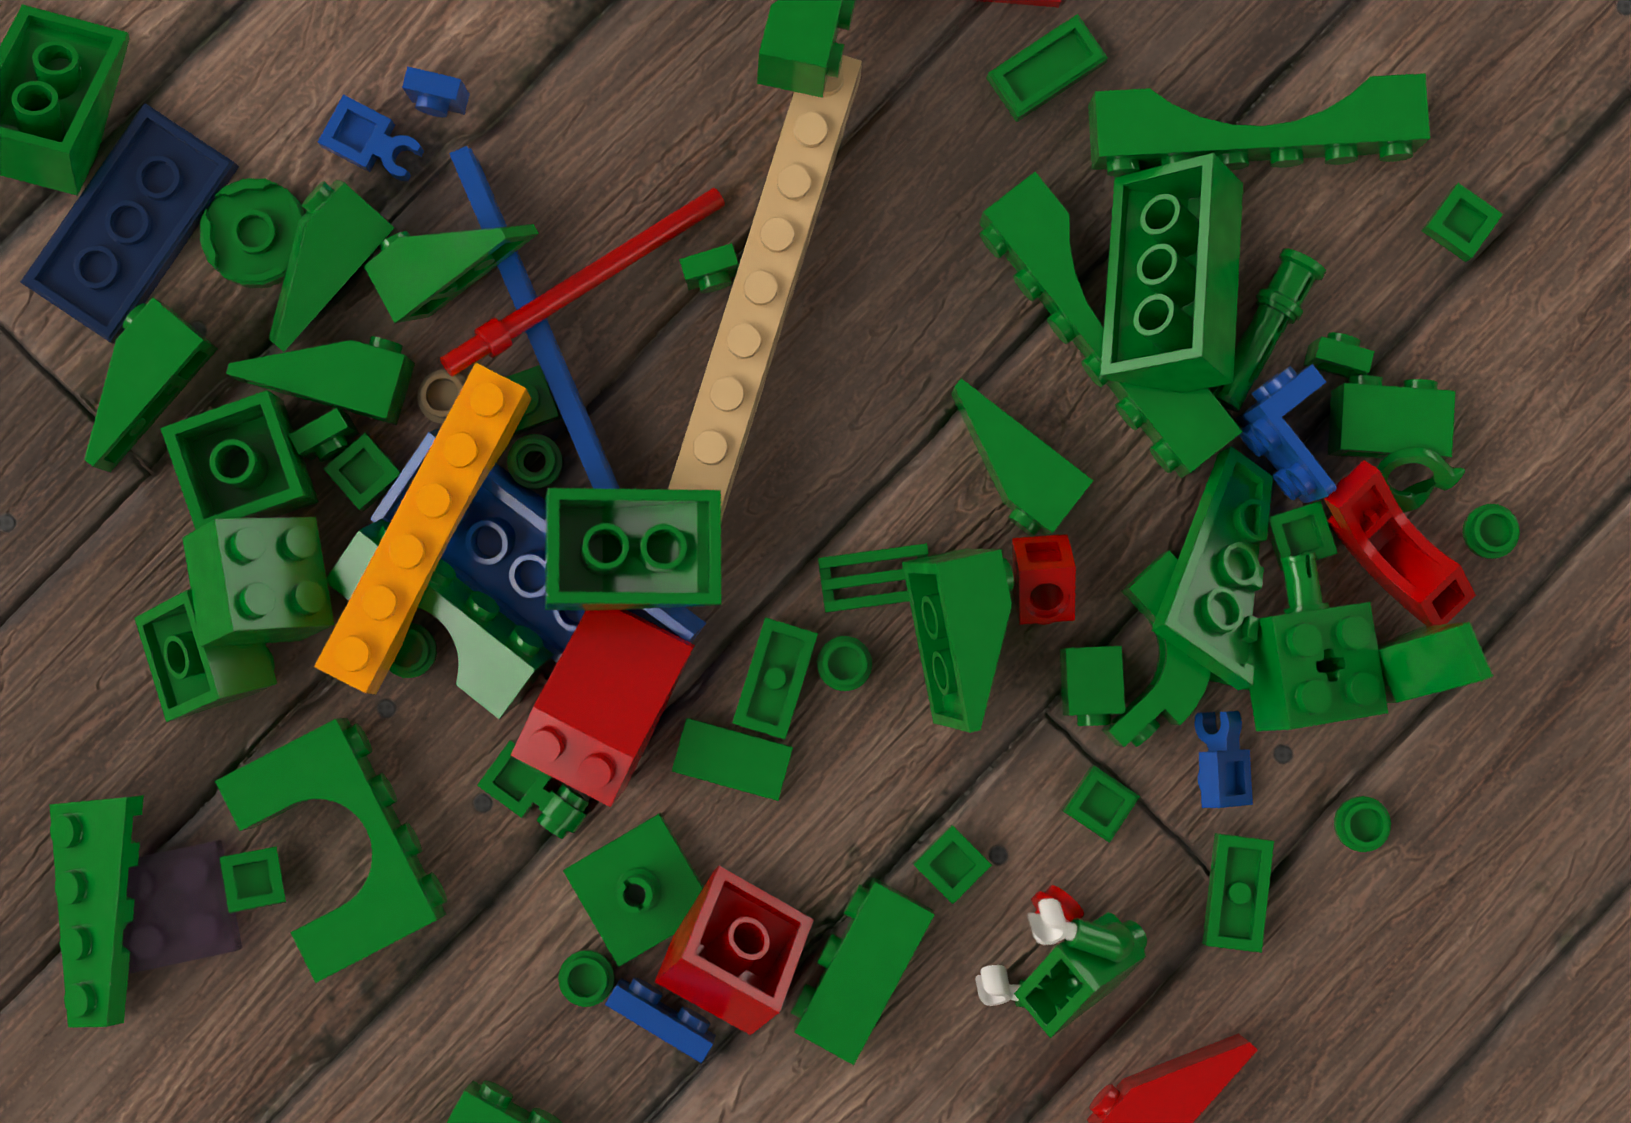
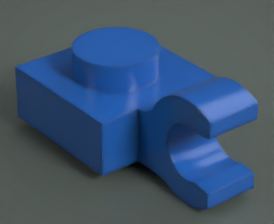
M1239 711L1220 712L1221 726L1219 730L1216 727L1215 712L1196 713L1194 720L1195 731L1200 740L1208 747V751L1199 752L1198 785L1201 790L1202 808L1253 805L1250 749H1240L1242 718Z

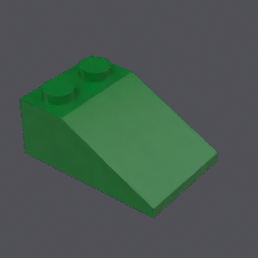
M22 4L0 45V176L78 196L98 155L130 40L128 32Z
M547 489L545 504V610L602 611L721 605V490Z
M959 549L904 561L902 566L910 598V607L933 723L969 733L979 731L982 727L1012 608L1009 592L1014 587L1012 568L1008 560L1003 558L1001 549Z

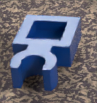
M344 94L318 140V144L322 148L368 172H371L376 160L379 159L386 170L400 181H409L411 175L406 169L396 165L398 154L402 151H411L415 155L422 157L424 153L421 145L410 136L398 135L393 138L390 137L396 126L392 119Z

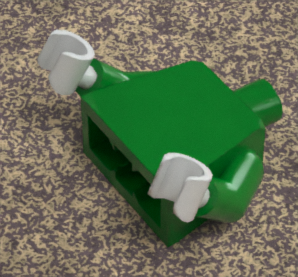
M1043 899L1038 903L1041 914H1027L1032 933L1036 941L1042 945L1062 942L1050 952L1027 980L1020 979L1018 984H1009L1005 966L990 965L983 967L980 971L981 975H977L975 978L978 996L988 1006L1000 1005L1009 1000H1014L1017 1007L1028 1010L1049 1038H1051L1110 994L1146 958L1144 949L1147 946V936L1138 923L1132 920H1126L1122 923L1115 914L1109 912L1092 923L1079 918L1067 922L1058 900Z

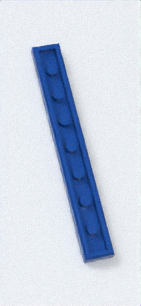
M465 146L449 153L481 229L507 226L481 164L473 150ZM517 250L497 265L516 310L537 298ZM546 318L528 329L526 334L593 489H620Z

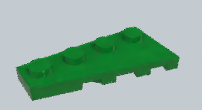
M1231 446L1217 455L1152 631L1239 691L1253 685L1254 666L1248 664L1250 643L1257 641L1259 618L1253 616L1255 591L1261 589L1263 584L1264 567L1260 566L1258 557L1260 543L1267 540L1273 476Z
M144 795L49 804L51 818L50 835L53 842L56 878L55 893L58 902L60 927L59 945L62 953L65 987L64 1004L67 1011L68 1028L108 1027L124 1023L130 951L122 945L123 930L128 922L133 921L135 899L126 897L129 867L138 866L140 842L131 840L133 816L142 815Z

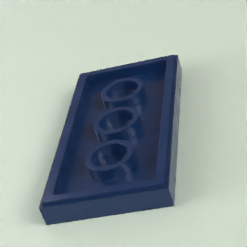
M144 103L20 283L115 345L116 339L125 330L123 323L128 314L138 305L146 303L200 225L205 209H209L210 204L216 199L214 196L229 183L239 166Z

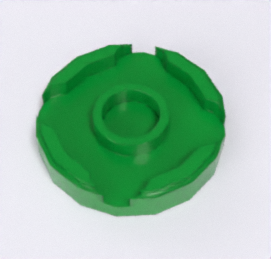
M241 179L224 186L214 196L216 199L210 204L209 209H205L200 220V244L207 261L225 279L246 288H270L282 283L286 274L299 220L306 213L305 208L302 207V203L287 188L267 179Z

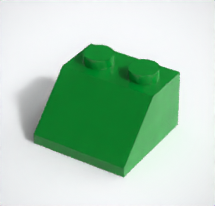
M191 589L185 590L134 618L166 722L251 696L278 684L274 673V658L265 643L200 647Z

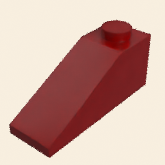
M1238 1033L1125 1077L1116 1087L1108 1084L1091 1102L1089 1109L1093 1113L1087 1121L1088 1123H1193L1258 1049Z

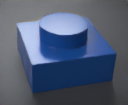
M407 66L402 88L412 103H416L415 108L418 111L436 117H447L448 111L465 115L470 94L461 79Z

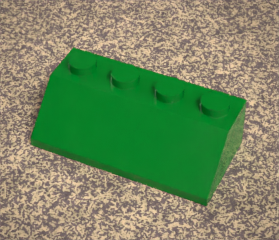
M1214 153L1114 178L1100 376L1105 380L1177 392L1232 384L1234 381L1243 182Z

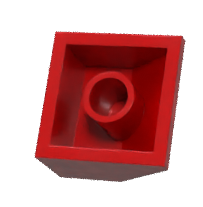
M718 866L675 932L654 982L751 1036L780 1013L814 919L723 867Z

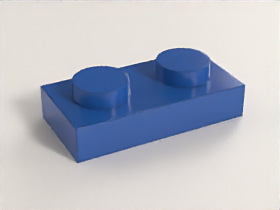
M634 977L632 982L629 983L621 978L605 1005L702 1064L716 1037L715 1034L708 1031L711 1023L699 1013L685 1006H682L680 1011L677 1012L660 1001L663 996L662 992L646 981Z

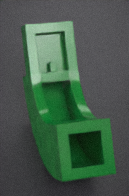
M1170 550L1160 554L1121 591L1144 615L1152 627L1178 561ZM1155 633L1158 644V662L1151 681L1125 707V713H1119L1111 720V725H1106L1102 731L1116 746L1125 747L1131 742L1135 747H1138L1160 727V724L1155 720L1160 713L1171 725H1181L1199 704L1206 691L1212 672Z

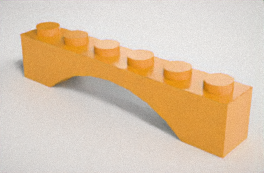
M475 362L314 666L315 668L364 693L377 694L403 645L420 600L451 537L482 483L508 446L532 400L525 387Z

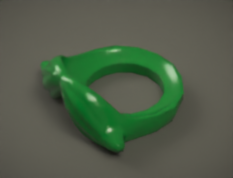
M1421 447L1400 449L1388 454L1377 467L1403 512L1415 510L1423 505L1434 487L1444 491L1452 488L1465 473L1464 468L1451 467L1438 453L1429 448ZM1403 464H1423L1433 472L1434 475L1430 479L1411 485L1403 491L1393 488L1387 480L1390 473L1396 467Z

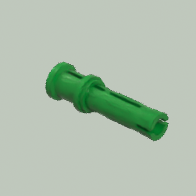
M1283 248L1279 255L1281 264L1267 289H1260L1256 295L1258 309L1235 347L1233 383L1215 386L1210 390L1220 404L1227 409H1232L1235 412L1240 411L1242 404L1248 396V392L1273 352L1281 334L1285 331L1288 323L1294 324L1295 321L1301 318L1303 314L1301 305L1315 280H1322L1326 274V269L1320 263L1299 251Z

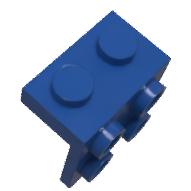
M1313 364L1297 373L1289 366L1281 373L1275 374L1251 393L1257 402L1236 418L1243 427L1241 429L1243 432L1239 435L1245 445L1258 457L1264 454L1277 470L1273 474V478L1279 488L1291 500L1299 498L1303 503L1328 497L1337 490L1335 483L1283 419L1286 413L1326 383V380Z

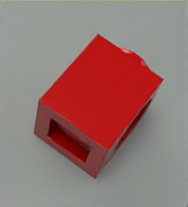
M1068 534L1012 538L1013 596L1019 625H1047L1054 622L1075 621L1076 565Z

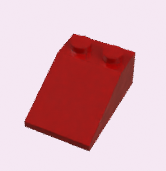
M586 610L535 702L510 756L611 807L627 788L695 645L627 610Z

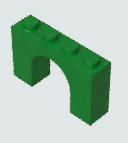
M348 718L334 719L215 781L239 831L255 828L310 799H324L341 804L352 811L362 822L369 835L372 848V862L367 880L360 891L344 905L290 932L315 983L446 915L442 904L447 902L443 886L433 872L426 875L417 857V854L422 852L420 841L409 823L406 822L401 825L392 807L393 804L397 803L394 789L383 773L376 775L366 756L372 753L371 744L358 723L351 726Z

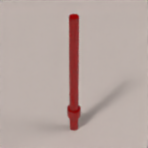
M716 188L708 190L500 321L495 317L474 330L476 336L440 357L443 367L453 377L487 355L494 358L512 347L511 340L723 208L725 202L722 195Z

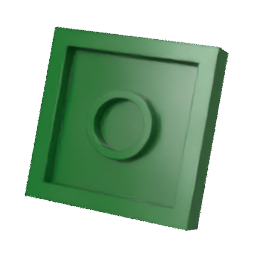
M661 813L563 870L618 967L674 935L703 889L701 881Z

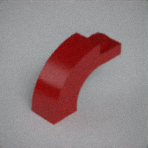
M1363 460L1348 476L1337 483V490L1324 498L1333 514L1327 521L1344 546L1387 593L1424 625L1447 624L1476 596L1461 565L1435 547L1410 522L1396 502L1382 473L1375 466Z

